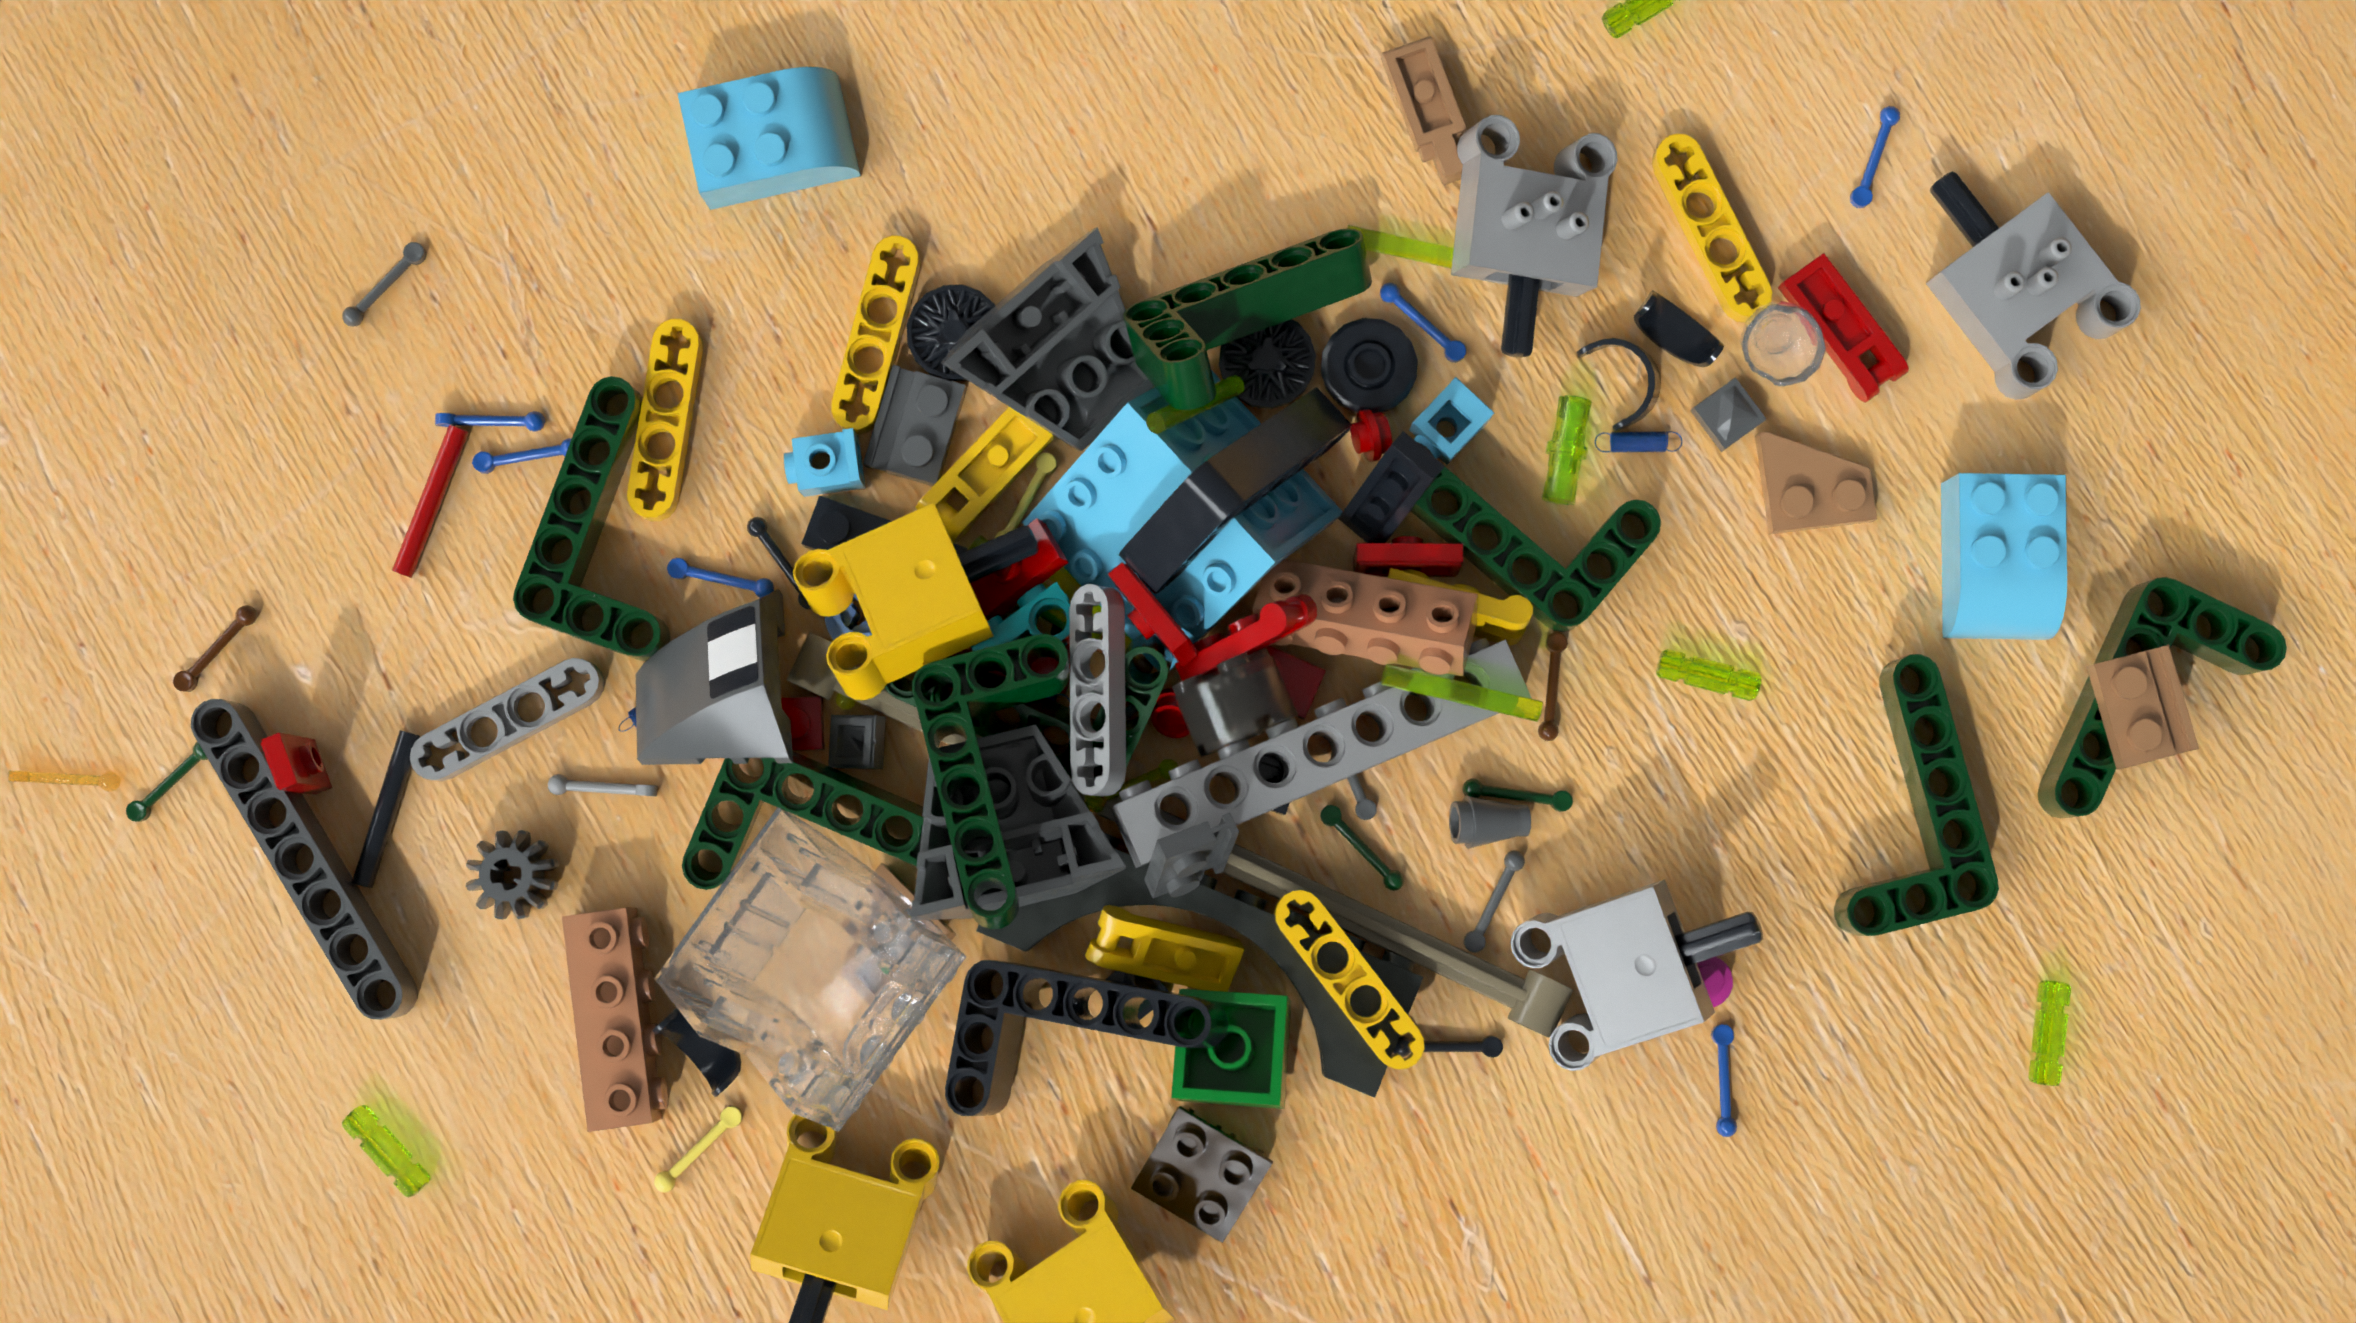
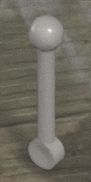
M560 774L552 776L547 784L549 791L554 795H562L566 791L657 797L658 786L567 780L566 777Z

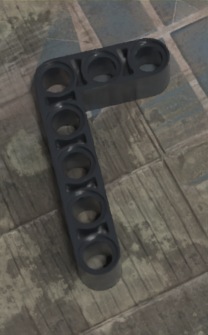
M1318 387L1314 388L1194 470L1120 551L1119 556L1154 594H1158L1195 560L1231 520L1324 455L1349 432L1352 424Z
M982 960L968 970L964 980L945 1085V1098L948 1106L961 1116L994 1115L1004 1109L1011 1094L1024 1017L1183 1048H1211L1219 1044L1228 1030V1017L1224 1008L1219 1003L1206 998L1019 963ZM999 972L1003 979V989L996 998L991 991V981L995 974ZM1048 981L1053 990V997L1050 1004L1045 1008L1040 1002L1039 991L1041 986ZM1097 990L1102 997L1103 1006L1101 1012L1094 1018L1088 1009V1001L1090 995ZM1147 999L1153 1007V1018L1151 1023L1144 1028L1138 1019V1009L1141 1003ZM1199 1009L1205 1018V1027L1203 1032L1195 1038L1189 1030L1188 1020L1191 1013ZM987 1025L994 1034L992 1047L988 1051L984 1049L981 1042V1035ZM977 1079L982 1082L984 1087V1096L979 1104L974 1101L972 1096V1087Z

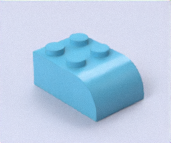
M821 67L790 68L677 93L699 194L710 210L861 176L840 80L837 73L830 69Z
M1959 473L1941 483L1943 638L2049 640L2057 634L2063 620L2067 598L2066 475Z

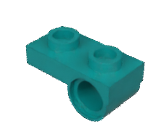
M1057 582L1047 589L1042 583L1036 585L1018 599L1017 604L1020 606V609L1004 621L1000 615L988 620L987 622L994 637L971 646V649L976 651L1042 634L1037 629V620L1047 610H1058L1066 616L1067 623L1064 630L1054 635L1066 646L1070 643L1069 598Z

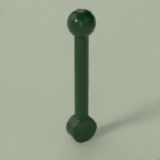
M198 742L193 746V753L142 801H132L128 804L126 815L131 821L141 822L147 820L151 813L150 807L200 760H208Z
M1469 779L1463 785L1465 796L1479 798L1482 795L1551 805L1558 812L1569 810L1573 803L1572 796L1566 791H1557L1551 795L1482 785L1477 779Z
M1334 805L1324 807L1320 814L1323 824L1330 827L1334 826L1384 877L1383 882L1387 889L1392 891L1399 890L1404 884L1402 873L1397 870H1391L1341 819L1342 815L1338 807Z

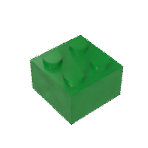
M1179 989V994L1206 998L1219 1003L1224 1008L1228 1017V1030L1223 1040L1211 1048H1183L1175 1046L1171 1098L1179 1102L1285 1109L1292 1003L1289 997L1285 995ZM1199 1009L1194 1010L1188 1020L1189 1030L1195 1038L1203 1032L1205 1027V1018Z

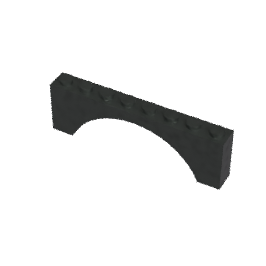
M1104 833L1126 865V869L1078 893L1021 906L1016 918L1010 925L1002 929L991 930L982 927L980 924L977 927V932L1026 952L1063 925L1085 915L1101 911L1105 905L1117 907L1134 905L1168 906L1199 913L1235 929L1252 940L1285 972L1304 1002L1314 1026L1320 1051L1321 1071L1324 1077L1375 1098L1388 1067L1378 1059L1280 931L1275 921V915L1264 911L1267 900L1241 889H1237L1234 898L1214 890L1218 880L1205 874L1199 886L1187 894L1171 897L1167 893L1153 899L1144 881L1150 863L1136 868L1129 854L1116 849L1120 839ZM1289 910V916L1284 919L1286 924L1290 928L1293 925L1299 924L1310 936L1300 940V944L1307 951L1315 939L1322 935L1313 931L1314 925L1308 917ZM1346 934L1409 1015L1423 980L1422 976L1412 973L1415 962L1385 950L1382 960L1362 952L1365 941ZM1337 942L1323 944L1317 953L1319 967L1329 974L1342 971L1348 961L1345 947ZM1362 985L1356 988L1350 997L1352 1010L1362 1017H1369L1375 1014L1381 1005V996L1378 990L1370 985ZM1392 1008L1381 1022L1367 1027V1031L1372 1037H1374L1378 1029H1381L1387 1036L1390 1045L1385 1049V1052L1389 1057L1392 1056L1400 1034L1395 1032L1388 1023V1021L1398 1018V1015Z

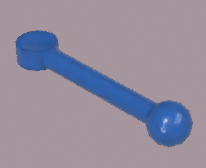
M1894 106L1885 107L1880 112L1882 125L1861 184L1850 194V203L1856 208H1865L1872 201L1873 195L1870 186L1891 127L1900 120V112Z
M1389 282L1381 287L1380 296L1382 300L1387 303L1393 302L1445 349L1444 354L1448 361L1456 363L1464 358L1466 354L1465 345L1460 341H1451L1400 295V289L1396 284Z
M537 411L529 412L526 416L435 414V425L441 427H448L449 425L526 426L528 430L536 432L544 427L545 418L543 414Z
M572 438L564 440L561 445L492 456L487 452H479L474 456L472 464L480 473L488 474L495 469V466L559 455L565 457Z
M674 558L667 565L668 574L677 580H682L689 576L754 591L759 598L774 591L773 582L767 578L753 581L689 566L681 558Z
M1720 1024L1711 1031V1038L1718 1045L1721 1118L1716 1123V1129L1721 1136L1731 1137L1737 1131V1123L1731 1116L1728 1045L1734 1039V1032L1728 1025Z

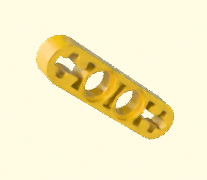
M1677 133L1669 135L1661 141L1653 154L1651 165L1654 175L1723 311L1736 322L1747 323L1754 321L1767 310L1772 301L1771 285L1700 145L1695 139L1686 134ZM1670 149H1673L1677 155L1686 153L1689 159L1683 166L1688 180H1691L1696 174L1700 177L1699 180L1692 181L1686 185L1681 191L1676 187L1684 180L1680 168L1677 165L1668 167L1665 163L1671 153ZM1698 192L1709 196L1714 205L1713 214L1703 219L1691 215L1686 206V200L1689 195ZM1718 238H1725L1731 241L1737 251L1735 261L1730 264L1716 262L1710 255V243ZM1742 265L1747 270L1738 278L1743 289L1746 292L1755 290L1758 294L1757 299L1752 303L1754 309H1751L1747 303L1738 305L1734 297L1740 292V286L1735 276L1728 283H1725L1722 278L1733 274Z
M891 235L883 238L876 244L872 252L831 401V412L836 423L842 430L853 428L857 435L867 433L875 426L890 372L896 361L920 273L921 260L917 249L909 239L903 236ZM897 249L903 250L905 259L910 262L908 266H899L894 280L897 287H904L903 292H899L888 285H875L878 279L886 284L888 283L890 268L883 259L885 256L893 257ZM881 297H888L894 300L898 306L895 318L885 324H878L869 317L871 303ZM868 346L880 349L884 355V362L881 368L871 374L859 371L855 365L857 353L862 348ZM850 378L864 385H877L875 392L865 387L862 403L865 408L869 409V413L867 416L858 415L856 422H849V415L842 409L844 404H853L857 396L858 388L856 385L848 384Z
M679 318L662 322L655 329L652 337L627 489V501L631 509L643 519L651 522L669 518L675 512L679 502L703 355V340L699 332L688 321ZM677 332H682L683 337L691 343L689 348L680 349L677 364L681 369H688L686 375L672 369L660 370L661 364L672 368L673 352L669 347L665 346L667 340H675ZM667 381L678 382L683 388L682 401L673 408L660 407L656 401L657 389ZM658 432L670 433L675 439L673 453L665 459L657 460L650 457L647 447L649 439ZM645 465L659 471L671 470L670 477L659 473L657 487L658 490L666 494L664 502H656L653 510H649L648 504L640 499L642 492L651 491L654 479L650 472H643Z
M1304 890L1291 891L1283 895L1275 908V921L1280 931L1378 1059L1386 1066L1396 1070L1408 1069L1414 1066L1421 1059L1424 1051V1038L1418 1027L1316 896ZM1292 900H1295L1299 905L1306 902L1312 905L1314 910L1309 913L1308 917L1317 930L1320 929L1324 921L1332 930L1330 933L1316 938L1307 951L1300 944V940L1310 936L1301 925L1296 924L1290 928L1284 920L1290 914L1286 905ZM1327 942L1340 943L1347 951V964L1338 973H1326L1317 963L1318 950ZM1362 985L1373 986L1381 996L1379 1010L1369 1017L1357 1015L1350 1006L1352 992ZM1391 1008L1398 1015V1018L1390 1020L1388 1023L1398 1034L1404 1035L1409 1032L1413 1038L1407 1045L1411 1054L1404 1059L1397 1053L1390 1057L1386 1054L1385 1049L1389 1047L1390 1041L1381 1029L1377 1030L1374 1037L1367 1031V1027L1381 1022Z

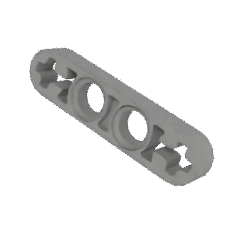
M1087 584L1081 586L1074 593L1069 610L1071 778L1076 789L1082 794L1110 796L1121 788L1126 774L1125 608L1121 595L1114 588ZM1101 602V612L1093 616V606H1098ZM1103 632L1102 640L1092 638V633L1101 634ZM1097 649H1100L1105 656V668L1095 678L1090 671V658ZM1097 703H1101L1105 709L1106 718L1103 727L1096 732L1091 726L1090 714L1093 707ZM1093 741L1104 742V747L1093 748ZM1102 765V776L1094 778V767Z
M571 658L421 736L411 748L410 762L412 768L419 776L428 780L445 781L452 779L592 705L600 698L604 690L603 674L596 665L584 659ZM573 670L583 675L589 674L590 680L584 684L586 693L582 696L573 690L563 693L558 698L564 703V706L558 709L555 696L546 688L545 684L551 681L552 688L559 690L572 682L570 673ZM532 692L538 693L545 703L544 713L537 721L525 722L519 716L517 710L518 703L524 695ZM489 717L497 725V738L491 745L479 747L472 741L471 728L478 719ZM457 731L459 742L452 736V733ZM460 743L470 754L469 757L465 758L464 752L456 750L446 755L442 759L445 766L442 770L437 766H427L425 761L432 756L430 749L432 745L437 748L447 749Z

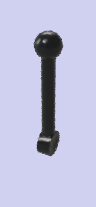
M761 517L751 518L747 523L748 533L760 539L799 593V604L805 609H811L794 580V568L768 534L766 521Z
M1400 1036L1393 1053H1397L1401 1057L1408 1056L1411 1053L1407 1046L1410 1039ZM1486 1036L1482 1041H1424L1423 1052H1482L1487 1057L1494 1058L1501 1054L1503 1044L1495 1036Z

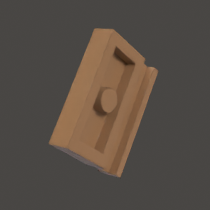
M2169 645L2087 666L2116 769H2124L2199 749Z

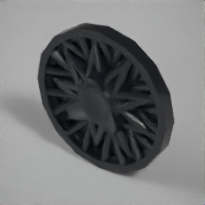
M943 285L926 293L914 305L907 322V344L916 363L929 375L949 381H967V379L941 362L963 334L995 307V304L981 291L965 285Z
M1362 318L1344 324L1331 335L1322 352L1320 373L1326 391L1338 405L1355 414L1369 409L1372 413L1393 410L1407 398L1417 378L1418 359L1412 342L1400 328L1383 319Z
M1290 319L1221 345L1219 369L1224 384L1240 401L1252 407L1273 409L1290 404L1305 392L1314 376L1316 354L1311 337L1297 321Z

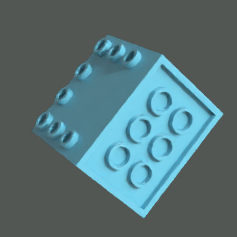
M1213 371L1212 375L1217 394L1210 403L1191 410L1175 409L1170 406L1155 387L1127 402L1022 522L1024 526H1027L1038 518L1048 526L1069 562L1063 568L1080 587L1093 584L1112 587L1119 592L1125 608V636L1131 642L1142 635L1127 616L1134 608L1121 594L1108 575L1120 563L1126 564L1119 556L1120 551L1194 470L1261 424ZM1303 469L1231 520L1195 560L1161 592L1154 594L1145 583L1144 585L1189 637L1192 644L1202 640L1273 567L1329 527L1343 511ZM1142 653L1157 671L1160 670V663L1154 656ZM1174 656L1170 671L1176 666L1175 663L1178 662Z

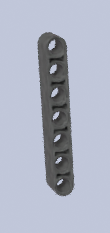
M210 699L202 702L194 710L191 717V729L194 737L357 1009L364 1016L379 1020L397 1018L407 1014L414 1007L418 996V989L413 977L357 884L352 883L353 877L303 794L277 789L261 746V739L268 736L256 716L247 706L222 699ZM228 711L232 718V727L229 733L221 738L216 730V722L219 716ZM255 756L259 763V772L257 777L248 783L243 775V766L247 759ZM281 800L286 808V818L276 828L271 823L269 815L272 805ZM308 845L313 852L314 859L311 868L303 873L297 866L296 856L303 846ZM331 890H334L341 900V908L333 918H330L323 908V900ZM357 935L362 936L368 944V954L361 963H357L350 953V945ZM384 980L389 981L396 991V999L389 1009L384 1008L377 998V990Z

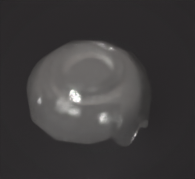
M1784 301L1779 303L1771 302L1759 307L1745 321L1740 338L1741 349L1750 369L1768 379L1774 385L1782 387L1805 382L1820 368L1826 351L1822 329L1815 317L1806 309Z

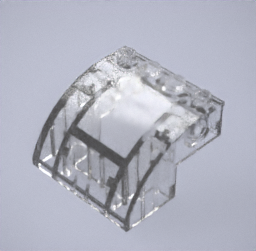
M777 807L654 979L700 1037L746 1055L792 1113L839 1132L850 1116L859 1109L863 1098L882 1072L891 1065L895 1054L914 1028L923 1021L927 1010L946 984L954 978L957 969L966 956L933 921L911 920L912 902L884 878L809 824Z

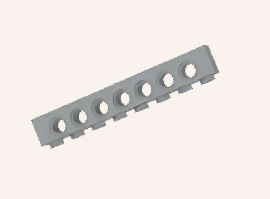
M1483 638L1472 643L1463 675L1473 685L1474 693L1470 701L1462 700L1455 695L1452 688V681L1455 675H1435L1421 668L1414 667L1410 670L1413 679L1395 686L1392 678L1380 681L1362 690L1366 699L1350 706L1346 705L1344 698L1330 702L1314 710L1317 720L1300 727L1295 718L1266 730L1269 740L1250 747L1247 739H1243L1218 750L1217 752L1221 760L1201 768L1198 759L1168 771L1172 780L1152 789L1149 780H1146L1120 791L1119 795L1122 802L1115 804L1111 811L1135 867L1138 868L1150 863L1158 839L1206 821L1213 828L1219 825L1222 815L1231 813L1235 824L1239 825L1531 699L1507 641L1504 640L1490 646L1487 638ZM1407 695H1415L1425 703L1427 713L1423 721L1413 720L1407 715L1404 708V701ZM1359 715L1370 716L1377 722L1379 736L1376 741H1366L1359 736L1356 730V721ZM1310 736H1322L1330 743L1332 753L1328 762H1319L1310 756L1307 749ZM1262 756H1273L1281 762L1284 773L1279 783H1270L1260 775L1258 764ZM1224 776L1233 783L1235 797L1231 803L1221 804L1212 798L1209 784L1213 777ZM1176 797L1184 803L1187 815L1182 824L1172 825L1162 818L1159 808L1163 798Z

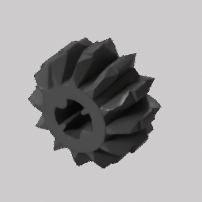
M519 830L513 840L508 831H497L495 846L487 841H480L477 844V848L484 857V860H468L466 863L468 869L479 871L478 879H473L466 883L467 890H484L478 898L476 906L479 909H487L494 905V917L497 919H507L511 911H513L517 919H526L530 914L529 903L538 909H544L548 902L546 897L540 892L541 888L556 890L558 887L556 880L545 878V871L554 870L559 866L557 859H540L546 853L549 847L548 843L539 840L530 846V832ZM508 864L521 868V879H514L518 884L517 886L514 883H505L504 871H511L507 866Z

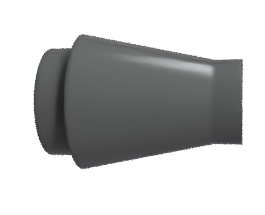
M1465 796L1463 801H1454L1450 806V835L1454 844H1464L1468 849L1513 837L1528 836L1531 830L1530 810L1527 805H1514Z

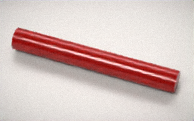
M452 425L448 426L392 568L393 572L409 578L413 577L469 432Z

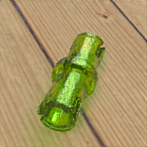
M1570 395L1558 397L1555 429L1552 440L1547 442L1545 451L1549 455V461L1541 499L1546 502L1560 505H1574L1576 502L1579 470L1582 460H1586L1588 454V447L1584 444L1587 422L1592 406V401L1589 399Z

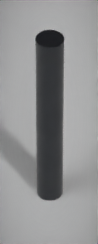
M402 730L399 731L352 879L354 884L369 888L374 886L411 768V748L415 741L420 738L419 735Z

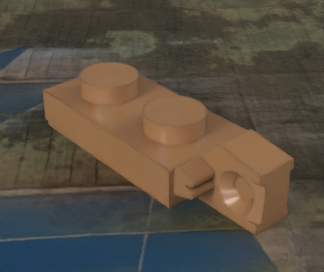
M1429 36L1382 52L1381 60L1415 151L1419 152L1423 163L1430 160L1434 161L1443 186L1461 180L1463 164L1458 157L1457 145L1460 137L1467 129L1432 37Z

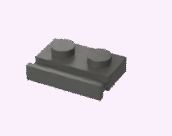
M893 365L865 455L864 466L933 486L942 475L967 391L966 385L918 371H909L902 369L900 366Z
M1231 813L1222 815L1219 825L1213 828L1206 821L1157 840L1144 879L1153 899L1167 893L1171 897H1179L1191 892L1199 886L1205 870L1210 868L1214 869L1215 874L1224 871L1239 834Z

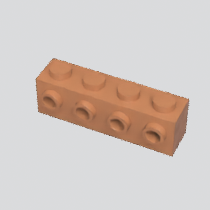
M1286 559L1273 567L1261 580L1253 605V614L1258 613L1259 617L1262 607L1266 604L1279 600L1285 601L1287 598L1299 594L1310 596L1317 606V617L1311 625L1273 644H1293L1309 647L1329 655L1346 654L1370 659L1382 665L1399 664L1421 668L1435 675H1464L1477 626L1478 594Z
M629 907L563 916L562 923L587 1132L649 1124L663 1119L662 1109L668 1108V1088L665 1078L657 1076L655 1056L662 1053V1039L660 1033L655 1034L652 1031L658 1024H651L648 1002L655 1001V982L652 971L644 970L642 949H647L649 946L647 922L644 917H638L637 908Z

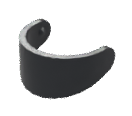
M1653 290L1634 315L1636 325L1652 342L1667 353L1688 364L1707 367L1716 360L1724 348V344L1704 326Z
M1615 338L1602 339L1579 349L1576 352L1578 358L1606 347H1624L1633 351L1641 359L1648 374L1649 386L1643 404L1634 414L1612 426L1614 432H1617L1643 419L1653 409L1661 389V376L1658 366L1651 355L1641 347L1625 340Z
M691 1005L679 1006L652 1030L655 1034L660 1033L667 1037L690 1058L707 1079L712 1089L711 1094L714 1097L723 1092L735 1080L741 1070L740 1053L735 1041L726 1028L705 1010Z

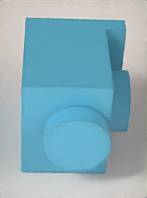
M1455 377L1413 421L1409 431L1416 436L1413 440L1426 446L1436 459L1439 458L1448 465L1475 435L1487 425L1494 412ZM1441 421H1448L1453 424L1455 434L1448 438L1443 437L1437 431L1436 425Z
M853 428L843 429V432L793 438V452L784 453V468L788 484L797 483L798 491L804 497L866 488L860 440ZM818 453H827L830 456L828 466L820 470L813 468V457Z

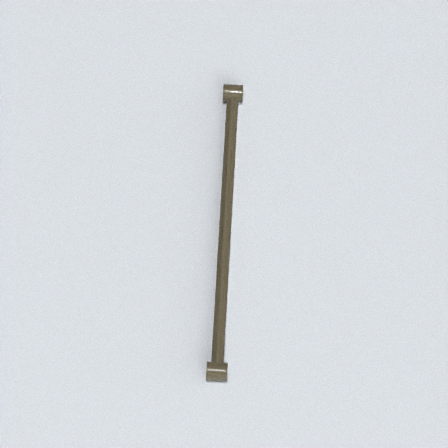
M809 632L788 675L787 681L827 700H830L834 691L851 698L846 695L827 664L826 654L832 642ZM854 666L851 670L857 669L859 667ZM885 688L874 698L855 700L923 732L917 708L896 699ZM953 734L945 737L942 742L952 745L965 742L967 739L961 735ZM1119 789L1110 796L1085 795L1077 790L1089 811L1116 823L1111 808L1115 804L1122 802L1119 792L1122 790ZM1160 809L1162 818L1169 824L1180 825L1185 821ZM1234 844L1225 869L1221 872L1279 900L1283 895L1291 891L1304 890L1312 893L1321 901L1341 929L1511 1008L1507 1019L1545 1037L1550 1038L1553 1031L1557 1028L1573 992L1571 988L1532 970H1529L1526 978L1523 979L1237 844ZM1292 900L1288 903L1307 913L1314 910L1309 902L1299 905L1295 900Z

